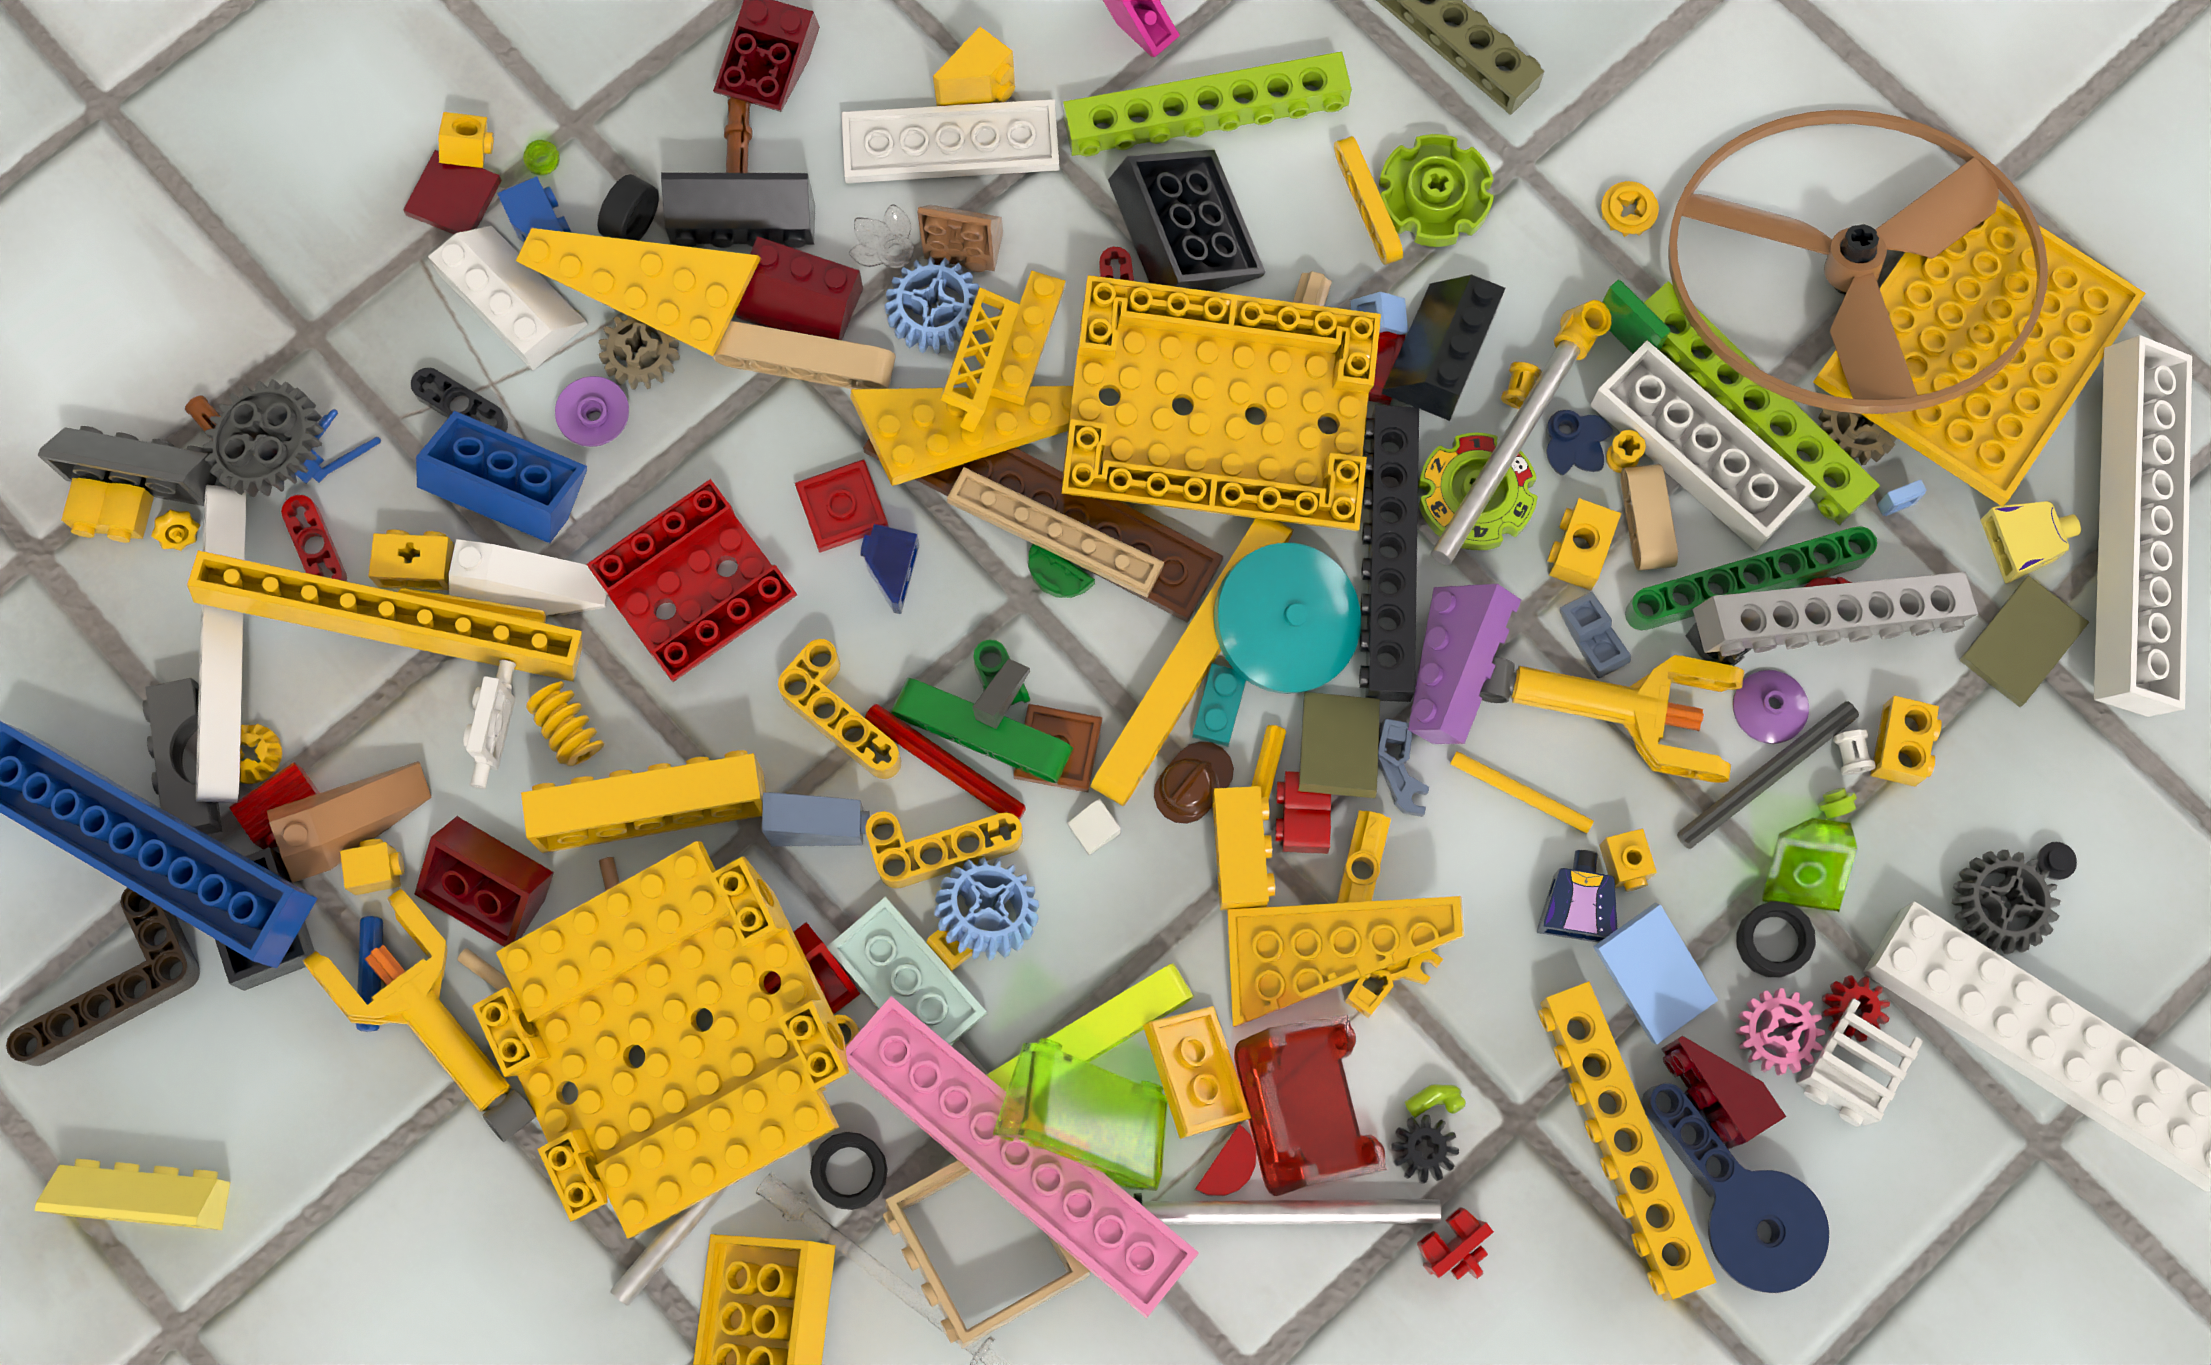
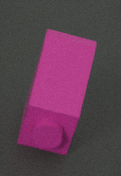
M1103 0L1116 24L1151 57H1156L1180 36L1160 0Z

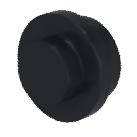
M2062 842L2048 843L2037 854L2040 872L2044 870L2050 871L2047 878L2052 880L2068 878L2077 867V858L2074 851Z

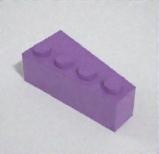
M1499 584L1434 587L1408 727L1409 731L1432 744H1465L1482 701V697L1479 696L1481 688L1487 678L1491 679L1496 666L1492 663L1499 643H1505L1510 630L1506 628L1512 611L1517 612L1521 602L1520 598Z

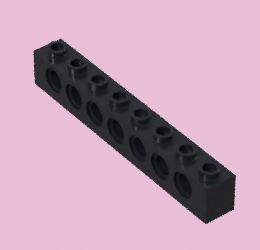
M1375 405L1372 417L1366 418L1364 435L1365 440H1371V453L1365 452L1364 457H1367L1365 475H1370V487H1364L1363 509L1369 510V522L1363 523L1362 545H1369L1368 558L1362 559L1361 579L1368 580V594L1362 593L1361 616H1367V629H1361L1360 652H1366V666L1360 665L1359 688H1366L1365 698L1380 699V701L1411 702L1415 693L1419 409L1416 407ZM1392 442L1400 450L1388 452L1383 448L1382 444ZM1388 476L1393 477L1398 481L1399 486L1387 487L1382 483L1381 479ZM1390 511L1396 514L1399 520L1389 523L1384 521L1380 514ZM1385 546L1392 547L1397 551L1398 556L1386 558L1379 549ZM1391 582L1396 586L1397 592L1386 594L1380 589L1379 584ZM1383 617L1391 618L1395 621L1397 628L1385 630L1379 625L1378 620ZM1382 653L1391 654L1395 658L1396 664L1390 667L1384 666L1378 661L1377 656Z

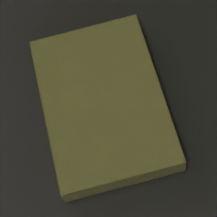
M2028 575L1959 661L2018 707H2021L2089 624V621Z
M1313 692L1304 693L1298 791L1376 798L1380 699Z

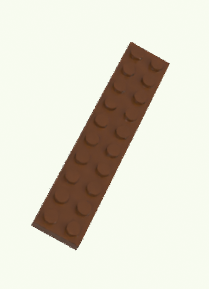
M868 439L863 447L864 453L879 460L870 439ZM1016 447L915 479L948 497L962 469L965 467L1163 561L1164 567L1148 598L1100 575L1098 576L1187 623L1223 561V555L1117 500L1062 494L1063 472Z

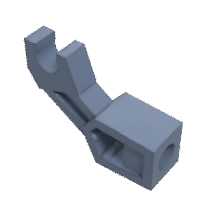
M1385 718L1381 723L1379 731L1378 764L1394 798V805L1404 814L1423 817L1426 807L1415 805L1412 801V796L1415 793L1427 795L1429 787L1409 776L1404 766L1410 759L1412 732L1408 730L1409 723ZM1386 742L1401 745V753L1398 755L1400 760L1397 761L1395 757H1391L1385 752L1387 750L1385 747Z

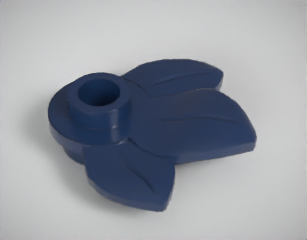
M1560 410L1554 413L1547 424V432L1551 440L1546 449L1547 459L1554 471L1563 476L1571 469L1573 464L1584 471H1601L1604 467V454L1600 442L1613 434L1611 426L1603 418L1596 415L1579 416L1571 410ZM1559 426H1569L1571 429V433H1562L1559 429Z

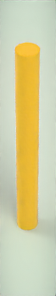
M1456 751L1450 765L1586 834L1594 820Z

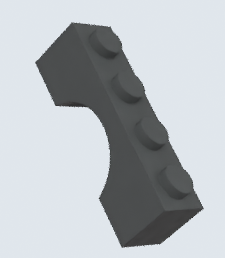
M186 678L145 687L147 700H143V713L147 722H150L151 736L147 737V747L150 756L155 760L156 772L152 773L151 779L153 789L159 795L160 808L207 835L222 832L219 802H196V785L190 783L183 769L182 759L185 746L198 727L199 683L192 678Z

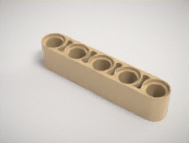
M730 321L713 357L719 364L731 368L849 389H889L896 358L893 352L880 347Z

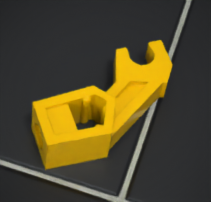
M1429 950L1358 979L1345 1002L1369 1019L1393 988L1394 981L1403 978L1426 985L1431 977L1422 972L1421 964L1429 962L1437 968L1443 961V958ZM1369 978H1375L1377 980H1384L1385 985L1381 988L1380 995L1377 996L1362 985L1363 982L1368 981Z

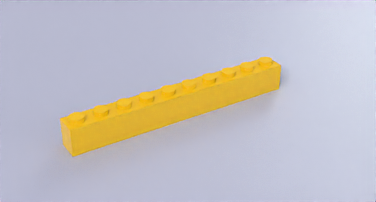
M199 550L197 551L187 583L194 603L499 666L500 660H507L516 664L515 670L574 682L582 651V631Z

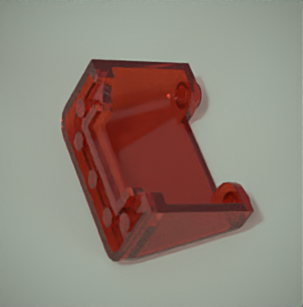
M1348 1015L1270 1027L1242 1039L1236 1044L1234 1051L1235 1066L1251 1116L1248 1120L1266 1189L1273 1196L1291 1194L1387 1170L1383 1145L1371 1134L1360 1135L1342 1059L1351 1055L1356 1044V1035L1351 1027Z

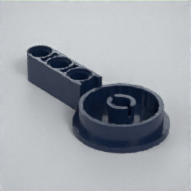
M1663 1083L1649 1088L1643 1094L1641 1100L1646 1116L1708 1196H1714L1708 1220V1236L1712 1252L1721 1268L1740 1285L1764 1293L1790 1291L1809 1281L1821 1267L1829 1246L1827 1216L1814 1192L1799 1179L1789 1174L1773 1170L1751 1171L1745 1169L1738 1163L1678 1086L1671 1083ZM1659 1092L1667 1094L1671 1100V1108L1667 1113L1660 1111L1656 1105V1096ZM1684 1124L1692 1126L1696 1132V1139L1692 1145L1686 1144L1681 1137V1129ZM1710 1156L1717 1158L1721 1164L1720 1174L1716 1178L1712 1177L1706 1169V1162ZM1761 1221H1765L1771 1228L1772 1234L1769 1239L1771 1242L1769 1243L1763 1242L1757 1235V1227Z

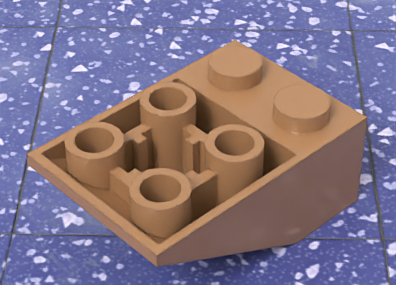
M936 205L918 207L917 214L924 259L928 260L931 256L935 264L940 265L941 261L946 258L949 261V265L959 263L970 271H995L1003 235L1002 217Z

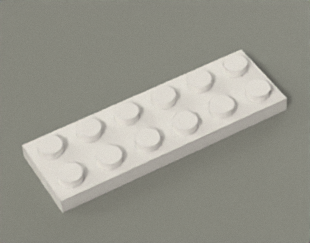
M1055 99L841 112L844 177L846 183L1059 171Z

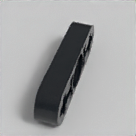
M422 368L413 375L411 389L417 399L443 416L449 418L453 413L450 410V403L455 397L465 396L469 399V405L464 411L459 413L481 421L480 418L475 416L478 410L487 419L495 418L497 422L494 426L495 428L504 432L507 431L508 421L500 407L434 368ZM425 382L429 384L434 382L437 388L443 392L442 397L440 398L439 394L431 389L425 391L422 385Z

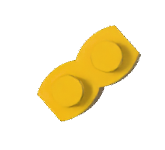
M72 478L61 521L71 528L73 534L93 538L95 533L107 534V537L111 540L129 543L131 538L143 539L154 496L145 488L138 486L106 483L85 478Z

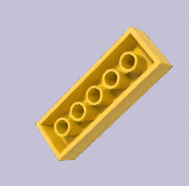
M736 750L726 753L724 755L725 758L709 761L708 757L691 758L686 761V765L671 767V764L659 763L649 766L647 768L648 771L632 773L631 770H618L609 773V778L594 780V777L591 776L577 777L570 780L571 784L556 787L554 783L536 784L532 786V791L521 792L526 838L541 853H548L760 817L763 814V792H766L764 773L754 753L748 754L745 750Z

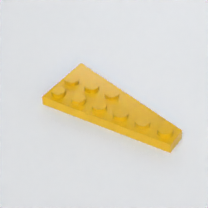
M1031 386L1024 406L990 396L986 410L974 432L959 427L965 410L940 400L944 388L851 389L850 398L891 485L894 486L1067 432L1073 386ZM958 387L952 390L968 398L971 393L969 387Z
M1452 896L1228 909L1233 1027L1240 1026L1464 937L1462 897Z

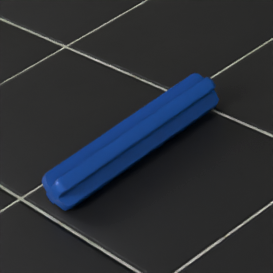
M366 916L360 920L357 993L367 1005L372 1002V996L381 990V979L365 961V958L371 954L372 950L383 945V920L377 916ZM356 1023L357 1030L363 1032L377 1031L380 1025Z

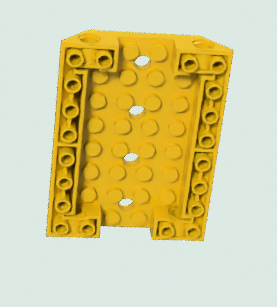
M1088 275L1077 348L1063 467L1062 494L1359 531L1367 457H1362L1368 395L1374 386L1381 314ZM1111 388L1119 394L1120 400L1116 405L1107 406L1100 401L1099 393L1103 389ZM1177 398H1185L1192 404V412L1188 415H1179L1173 410L1172 402ZM1257 407L1263 411L1265 421L1262 424L1253 425L1247 421L1245 411L1248 408ZM1322 417L1333 418L1337 423V432L1333 434L1323 433L1318 427V420Z

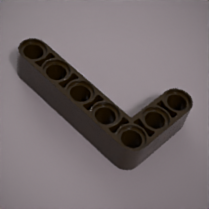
M126 888L121 895V907L146 961L15 1029L7 1038L6 1043L7 1053L10 1057L32 1066L45 1065L193 987L199 979L200 968L176 916L153 902H150L147 909L139 912V903L144 897ZM166 928L167 935L165 940L161 944L155 945V935L159 930ZM182 962L181 974L177 978L171 979L170 970L172 966ZM145 980L147 985L146 991L139 998H135V987L138 983ZM109 999V1011L104 1016L99 1017V1006L102 1002ZM72 1018L74 1022L73 1029L68 1035L63 1036V1025ZM36 1037L37 1048L32 1054L27 1055V1044Z

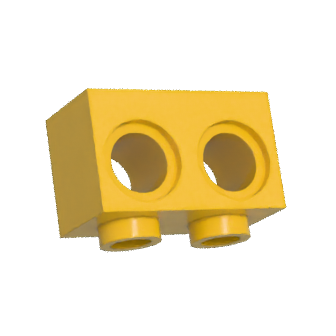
M1895 695L1883 705L1873 757L1876 768L1871 770L1870 776L1915 787L1932 775L1935 766V755H1931L1933 741H1937L1942 726V721L1937 719L1939 706ZM1905 717L1912 718L1917 723L1918 732L1912 731L1906 726ZM1898 753H1904L1910 757L1912 761L1911 768L1901 764Z

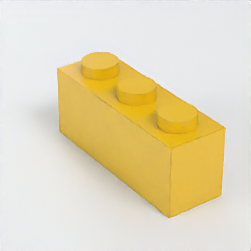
M1260 786L1214 788L1212 805L1220 910L1267 907L1269 897L1275 896L1274 873H1267L1266 858H1272L1271 835H1264L1263 821L1269 820L1268 797H1261Z

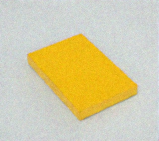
M1214 1006L1151 1021L1143 1025L1180 1139L1243 1122L1251 1118Z

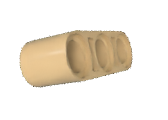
M1655 464L1622 468L1621 489L1636 569L1641 571L1676 567L1678 549L1662 465Z

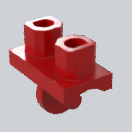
M1460 1207L1445 1220L1457 1235L1448 1244H1445L1435 1231L1428 1233L1417 1242V1246L1426 1260L1423 1264L1424 1268L1430 1275L1434 1274L1437 1278L1443 1276L1454 1265L1456 1266L1450 1272L1457 1280L1467 1272L1476 1279L1484 1274L1478 1263L1488 1253L1481 1245L1477 1249L1475 1248L1494 1231L1487 1222L1477 1220L1465 1208Z

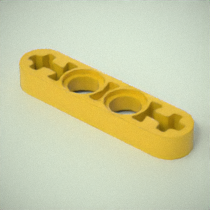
M1350 136L1335 141L1334 152L1338 165L1381 262L1387 265L1403 258V249L1399 236L1356 139Z

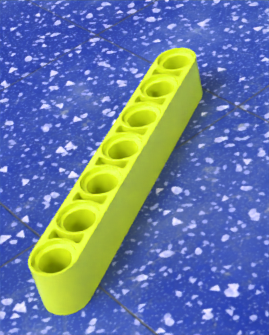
M1174 963L1169 964L988 1073L987 1076L1022 1104L1144 1030V1024L1162 1019L1192 1000L1194 995Z

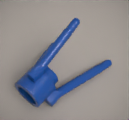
M332 409L328 415H324L318 424L324 431L314 436L318 440L337 416L338 411L336 409ZM375 437L323 468L319 465L324 459L311 449L310 452L317 459L306 460L304 465L309 471L304 473L298 470L295 475L305 484L312 478L320 483L329 473L380 444L381 439Z

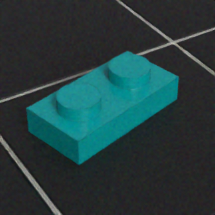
M1211 664L1192 738L1229 747L1246 680L1234 669Z

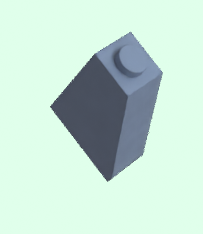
M763 792L762 831L771 847L863 845V834H866L865 826L870 818V811H863L861 800Z

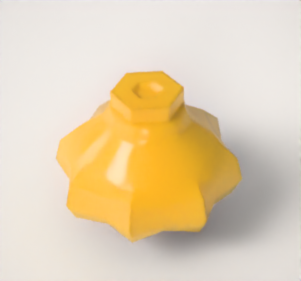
M170 509L164 515L155 518V527L151 537L159 541L162 549L173 548L182 551L187 545L196 543V533L201 525L191 517L188 511L179 512Z

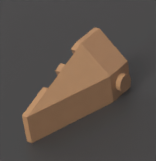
M417 761L267 810L281 857L293 883L333 869L341 863L340 851L360 847V842L375 839L432 797L421 764Z

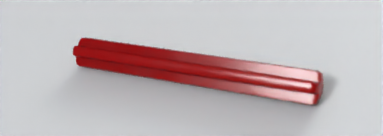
M874 704L867 711L865 719L908 752L997 813H1010L1019 820L1022 818L1026 807L1010 794L880 705Z

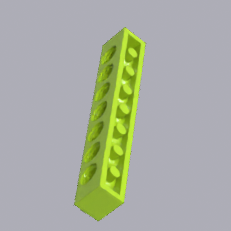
M1341 51L1063 101V113L1071 155L1088 157L1096 155L1103 150L1115 148L1117 150H1127L1137 144L1148 142L1161 144L1170 138L1181 136L1193 138L1201 136L1205 132L1219 129L1222 131H1232L1241 125L1252 123L1265 125L1275 119L1285 117L1298 119L1318 111L1336 112L1343 107L1349 106L1352 88L1343 52ZM1312 85L1317 87L1319 90L1310 91L1307 90L1305 86ZM1280 92L1284 94V96L1274 97L1270 93ZM1245 98L1250 102L1242 104L1235 101V99ZM1204 104L1213 105L1215 108L1211 110H1205L1200 106ZM1170 110H1175L1180 114L1177 116H1169L1166 114V112ZM1142 117L1145 121L1137 123L1133 122L1131 118ZM1099 123H1107L1110 125V127L1106 129H1100L1096 127V125Z
M1669 281L1644 302L1666 325H1673L1680 332L1677 334L1670 332L1660 352L1816 486L1809 497L1817 504L1819 511L1824 517L1834 520L1840 526L1880 487L1853 458L1791 399L1759 386L1720 359L1691 326L1681 309L1673 285ZM1696 308L1712 332L1726 346L1745 361L1757 367ZM1691 350L1701 351L1706 358L1699 359L1695 357ZM1717 375L1727 376L1732 384L1722 383ZM1743 400L1754 402L1758 410L1749 409ZM1774 425L1781 428L1784 436L1773 433L1770 426ZM1797 451L1807 453L1811 461L1807 462L1800 459ZM1823 477L1832 478L1837 483V488L1828 486Z

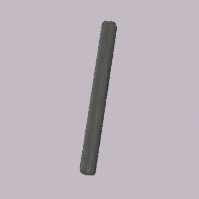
M1849 701L1842 703L1681 829L1677 834L1680 842L1688 849L1693 848L1859 717L1858 710Z

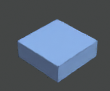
M1920 479L1888 492L1877 506L1882 516H1888L1915 505L1925 495L1927 490Z

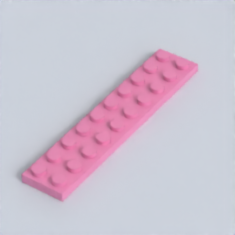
M892 996L845 1047L848 1067L1146 1319L1199 1254L1198 1251Z

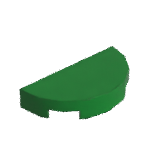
M1032 543L1029 550L1028 568L1034 583L1043 592L1057 598H1072L1085 593L1095 584L1094 578L1066 559Z

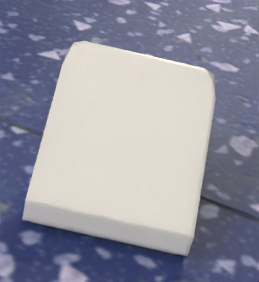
M1100 799L1091 803L1067 823L1088 855L1119 836L1121 832L1119 825Z

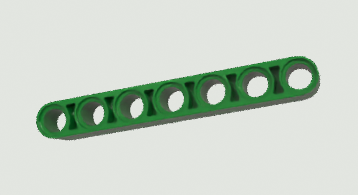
M1852 527L1646 587L1634 595L1626 607L1625 617L1628 624L1634 629L1640 631L1649 630L1694 617L1693 609L1712 596H1719L1710 591L1708 583L1718 584L1723 590V595L1789 589L1809 583L1815 578L1820 579L1861 567L1875 552L1878 544L1877 538L1866 527ZM1848 542L1859 545L1862 549V554L1853 552ZM1813 552L1823 554L1828 564L1819 563L1815 559ZM1778 563H1787L1792 568L1793 574H1786L1781 571ZM1743 573L1753 574L1757 578L1758 584L1748 583ZM1673 593L1683 594L1688 600V605L1678 604L1673 598ZM1645 603L1649 605L1653 610V615L1647 616L1642 614L1637 604Z

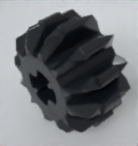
M1430 1115L1422 1117L1421 1128L1413 1117L1407 1119V1127L1410 1132L1400 1127L1395 1131L1396 1136L1403 1140L1404 1143L1394 1142L1390 1145L1392 1151L1403 1152V1156L1393 1161L1394 1165L1397 1167L1407 1162L1409 1167L1404 1172V1177L1407 1179L1414 1175L1416 1170H1419L1418 1180L1421 1184L1427 1182L1429 1171L1436 1181L1443 1179V1173L1439 1166L1448 1171L1453 1170L1455 1167L1454 1163L1445 1156H1456L1459 1154V1148L1447 1146L1446 1144L1456 1138V1134L1449 1132L1443 1136L1440 1133L1446 1124L1442 1119L1435 1124L1434 1128H1431ZM1422 1139L1427 1140L1428 1147L1434 1148V1153L1429 1154L1427 1159H1423L1422 1152L1415 1149V1145L1418 1146L1422 1143Z

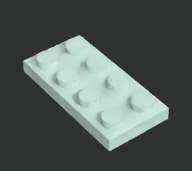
M886 897L880 900L827 946L833 957L879 1009L892 996L951 1046L987 1015V1011Z

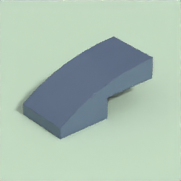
M1593 592L1560 607V613L1571 636L1598 679L1630 663L1631 654L1612 629L1611 617Z

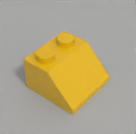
M979 26L933 75L936 106L1006 102L1015 90L1013 51Z

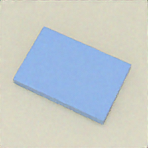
M1652 904L1593 946L1648 1038L1656 1045L1718 1001L1661 904Z

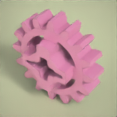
M1780 988L1775 991L1774 998L1767 990L1759 994L1761 1003L1754 998L1746 1003L1752 1012L1743 1011L1739 1013L1738 1017L1746 1022V1025L1737 1028L1736 1033L1746 1037V1041L1742 1042L1739 1048H1750L1752 1051L1748 1058L1750 1063L1760 1059L1762 1061L1761 1071L1766 1072L1772 1066H1775L1776 1074L1783 1075L1787 1071V1066L1794 1074L1802 1070L1800 1061L1807 1066L1815 1061L1810 1052L1817 1053L1822 1051L1823 1046L1815 1040L1825 1035V1030L1818 1029L1815 1026V1023L1820 1021L1822 1016L1821 1014L1811 1016L1809 1013L1813 1006L1811 1001L1802 1005L1799 1003L1800 993L1795 992L1789 998H1786L1784 988ZM1784 1008L1792 1011L1798 1017H1794L1786 1013ZM1762 1013L1761 1019L1763 1024L1760 1032L1756 1033L1757 1020ZM1784 1027L1786 1029L1793 1027L1784 1036H1767L1774 1032L1776 1028ZM1804 1031L1805 1038L1802 1047H1800L1798 1040L1801 1032ZM1763 1046L1776 1051L1777 1056L1767 1052Z

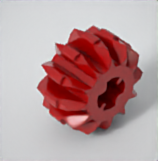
M1853 975L1845 977L1843 984L1835 981L1830 985L1833 994L1827 993L1822 997V1001L1831 1007L1821 1012L1822 1017L1833 1018L1834 1022L1828 1027V1030L1831 1032L1836 1028L1853 998L1861 1002L1857 1009H1861L1862 1013L1858 1017L1880 1030L1879 1024L1889 1022L1890 1018L1881 1010L1889 1007L1890 1001H1879L1877 996L1882 993L1883 987L1877 986L1870 990V979L1868 977L1861 978L1858 983ZM1849 1024L1843 1033L1850 1039L1854 1035L1859 1043L1867 1041L1868 1038L1867 1035Z

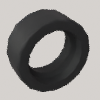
M632 174L624 175L609 190L602 203L597 221L598 232L603 237L640 241L656 214L659 203L658 189Z
M1770 901L1754 908L1741 920L1736 933L1737 949L1742 961L1752 971L1765 977L1781 978L1801 969L1811 959L1816 946L1815 930L1810 918L1799 907L1782 901ZM1769 917H1779L1786 920L1795 929L1798 936V947L1790 959L1782 962H1773L1764 958L1757 951L1753 940V933L1756 926L1762 920Z
M853 1132L832 1135L821 1143L812 1157L810 1169L813 1187L820 1197L836 1208L847 1210L866 1207L878 1198L886 1185L888 1172L885 1156L876 1143L860 1133ZM847 1147L858 1148L866 1153L871 1160L873 1168L872 1177L867 1187L859 1193L852 1195L840 1194L835 1191L828 1183L826 1177V1166L830 1157L839 1149Z

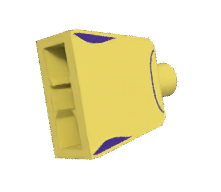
M2049 501L1993 507L1980 519L2005 584L2058 560L2069 550L2067 538L2078 536L2081 533L2080 522L2076 515L2071 514L2058 518L2053 504Z

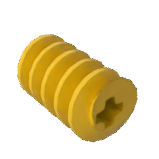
M560 681L537 691L528 700L526 708L530 714H534L533 720L536 725L542 727L541 734L543 737L550 739L548 745L552 751L557 752L556 759L558 762L567 766H573L591 758L605 744L602 740L590 742V739L596 735L597 731L594 727L582 729L590 719L587 715L575 717L582 706L580 703L567 704L575 694L572 690L560 692L564 686V682Z

